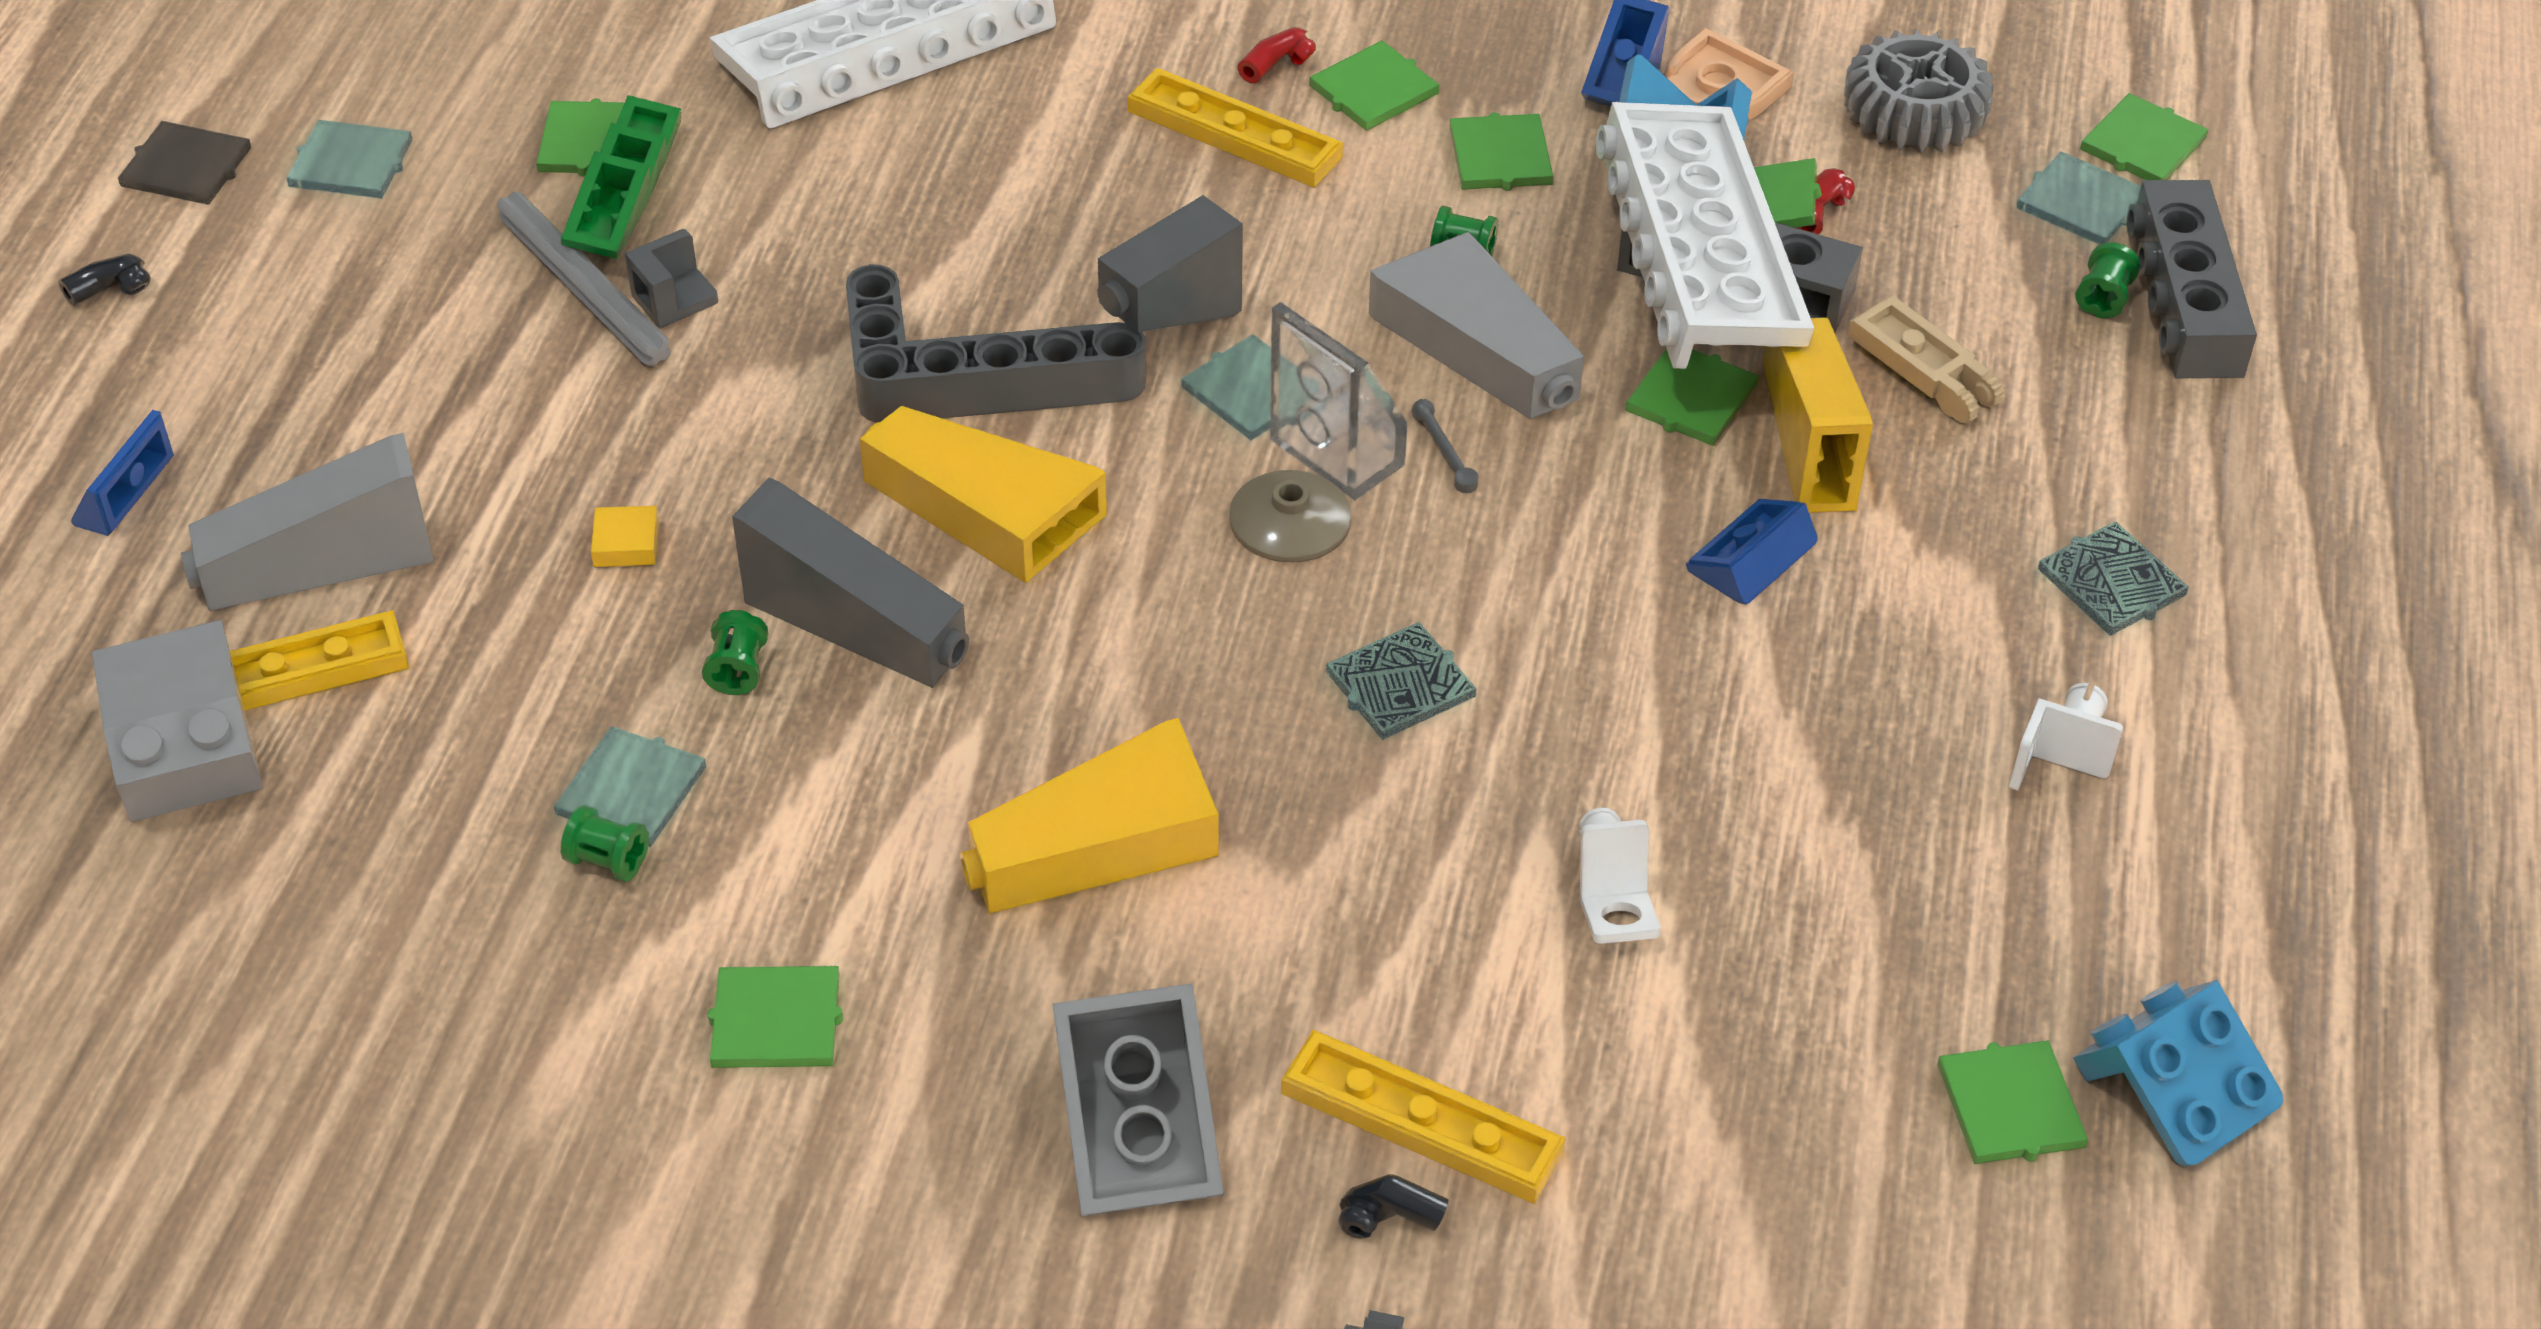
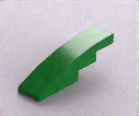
M627 95L617 123L610 124L600 152L594 151L561 236V245L615 259L619 257L632 235L664 167L681 124V108Z

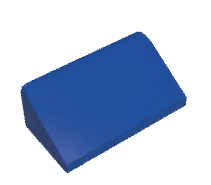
M152 409L86 490L71 519L75 527L109 536L172 459L174 454L160 411Z
M1758 499L1689 559L1685 564L1688 572L1732 600L1741 604L1750 603L1816 544L1818 540L1817 533L1806 503Z

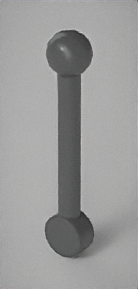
M1419 399L1412 406L1413 417L1417 421L1424 422L1454 471V486L1457 491L1472 493L1478 486V473L1472 468L1465 467L1433 416L1435 413L1433 403L1427 399Z

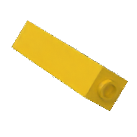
M1811 318L1814 332L1808 347L1765 346L1763 366L1793 499L1797 502L1806 503L1809 513L1857 511L1873 422L1829 319Z
M900 406L884 420L873 424L859 438L864 482L1025 583L1107 515L1106 472L1100 468L914 409Z
M1179 718L1167 720L969 821L970 850L960 852V860L969 891L981 890L988 913L991 914L1219 856V814Z

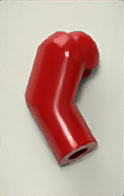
M1291 27L1260 40L1238 63L1237 70L1246 82L1257 83L1285 54H1287L1293 64L1302 65L1316 51V44L1305 35L1308 31L1298 27Z
M1836 168L1825 169L1817 176L1816 183L1819 184L1822 195L1816 199L1815 225L1796 227L1797 229L1819 235L1823 230L1824 206L1829 201L1835 206L1845 205L1844 197L1849 200L1852 198L1855 192V184L1853 180L1845 177L1843 170Z

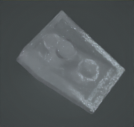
M1279 302L1272 307L1270 440L1315 473L1334 483L1344 494L1355 501L1405 466L1407 421L1368 362L1282 302Z

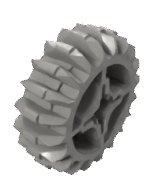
M1917 29L1914 30L1912 35H1903L1899 31L1894 30L1890 39L1883 36H1875L1871 45L1860 46L1858 54L1852 57L1851 65L1847 68L1843 94L1845 106L1850 111V120L1860 123L1861 133H1876L1878 144L1891 141L1897 143L1899 151L1905 146L1916 147L1922 154L1926 147L1933 146L1938 151L1944 152L1948 143L1955 146H1963L1966 137L1977 136L1979 128L1985 124L1986 117L1990 114L1994 86L1992 84L1993 75L1987 71V61L1976 58L1975 48H1960L1958 38L1948 41L1939 38L1938 31L1932 36L1921 35Z

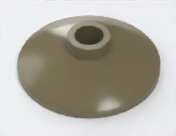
M1299 470L1269 472L1250 480L1238 490L1230 506V526L1237 540L1252 553L1278 562H1304L1330 553L1345 539L1351 524L1350 504L1342 490L1324 477Z

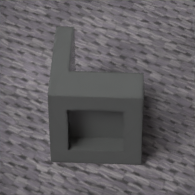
M686 229L678 230L625 253L631 295L659 329L718 303L716 289L697 269L693 237Z

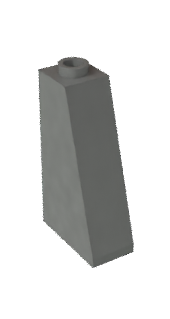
M769 477L732 516L744 602L931 688L934 687L949 668H956L963 660L968 649L969 636L966 634L964 605L779 481Z

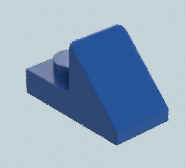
M1650 0L1613 1L1581 91L1584 99L1610 107L1612 102H1619L1627 62L1636 55H1642L1656 69L1660 70L1670 10L1668 5Z

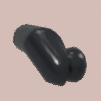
M128 253L92 262L61 278L58 282L67 301L75 306L119 283L123 293L134 295L144 290L150 284L151 277L148 271L143 268L145 262L140 257Z
M1388 1174L1350 1188L1340 1201L1342 1211L1338 1222L1340 1228L1347 1235L1358 1239L1370 1237L1379 1222L1395 1215L1435 1231L1444 1217L1449 1199L1402 1177Z

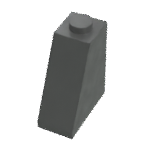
M1204 195L1200 196L1098 258L1097 294L1099 303L1110 315L1119 317L1137 332L1235 316L1242 311L1243 223Z

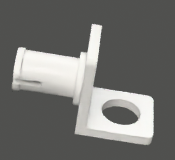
M2088 683L2075 684L2067 692L2064 706L2038 699L2020 744L2009 788L2019 790L2032 756L2096 777L2107 778L2109 776L2122 736L2123 726L2117 722L2101 718L2106 711L2108 699L2099 687L2094 686L2090 699L2086 701L2083 697Z
M1600 807L1590 810L1582 817L1579 824L1581 828L1579 830L1581 835L1580 904L1594 942L1603 944L1660 937V923L1647 892L1649 827L1646 821L1632 820L1621 822L1617 813L1609 808ZM1613 911H1628L1636 914L1640 919L1633 924L1616 925L1604 920L1603 916Z

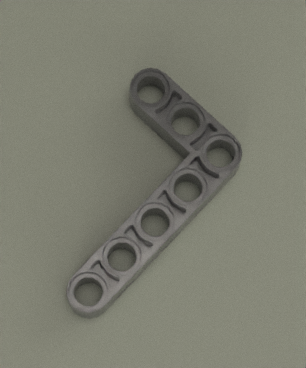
M869 264L853 270L847 277L846 290L858 408L861 415L869 421L881 422L900 406L939 418H953L1124 402L1141 395L1146 387L1145 336L1142 331L1137 332L1127 323L1113 322L906 341L897 274L889 267Z

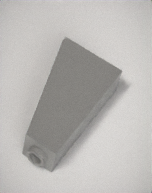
M1469 232L1370 270L1369 314L1375 321L1522 415L1532 419L1554 409L1563 408L1580 398L1584 360L1582 353Z
M404 433L390 435L189 524L193 550L181 552L189 588L202 587L209 611L434 562Z

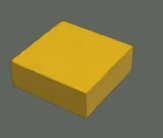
M657 505L596 507L591 545L593 566L656 565L659 529Z

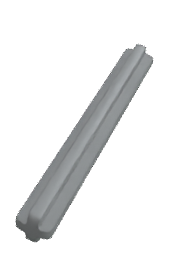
M513 191L507 198L501 197L498 200L499 218L645 365L655 366L660 360L666 361L671 353L668 348L669 339L579 249L561 245L563 233L522 193Z

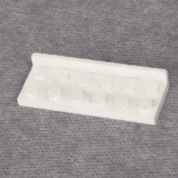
M816 0L709 38L713 56L757 96L763 124L768 128H774L1051 29L1056 25V16L1053 0Z
M1612 102L1606 125H1600L1597 131L1596 153L1599 159H1604L1608 171V189L1611 195H1616L1620 207V226L1624 232L1629 234L1632 243L1633 265L1636 269L1641 270L1645 282V301L1648 307H1653L1658 321V341L1661 346H1666L1673 368L1686 369L1694 344L1808 347L1814 332V326L1732 108Z

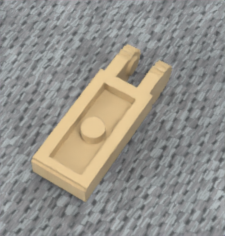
M1895 296L1886 298L1850 320L1848 337L1933 399L1935 397L1941 411L1948 417H1953L1955 422L1967 424L1977 418V414L1980 413L1978 401L1985 408L1988 406L1992 408L2003 401L2005 397L2004 384L2000 382V378H1997L1996 374H1991L1988 368L1976 360V355Z

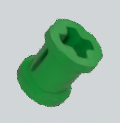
M1442 205L1439 208L1433 225L1430 247L1469 232L1493 256L1499 220L1493 216H1488L1484 221L1453 214L1451 207Z
M2116 242L2103 243L2096 246L2091 252L2087 264L2089 274L2082 278L2075 292V297L2083 311L2091 313L2098 318H2112L2119 315L2126 305L2129 297L2127 286L2137 279L2141 264L2136 253L2126 245Z
M729 610L719 614L711 627V637L715 642L713 652L706 657L702 667L703 680L709 687L727 695H742L756 688L760 678V668L756 663L758 652L767 643L769 635L765 622L761 618L743 610ZM731 628H734L733 635L729 634ZM738 671H742L741 676L737 677Z
M582 805L573 812L565 826L560 852L562 859L568 863L576 865L586 861L611 870L616 879L627 882L638 873L646 857L649 846V832L644 824L632 822L626 826L599 817L598 810L594 807Z

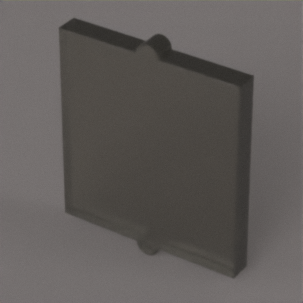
M161 121L146 142L134 148L136 155L119 175L118 181L121 187L209 205L226 181L236 177L235 169L252 148L250 139Z

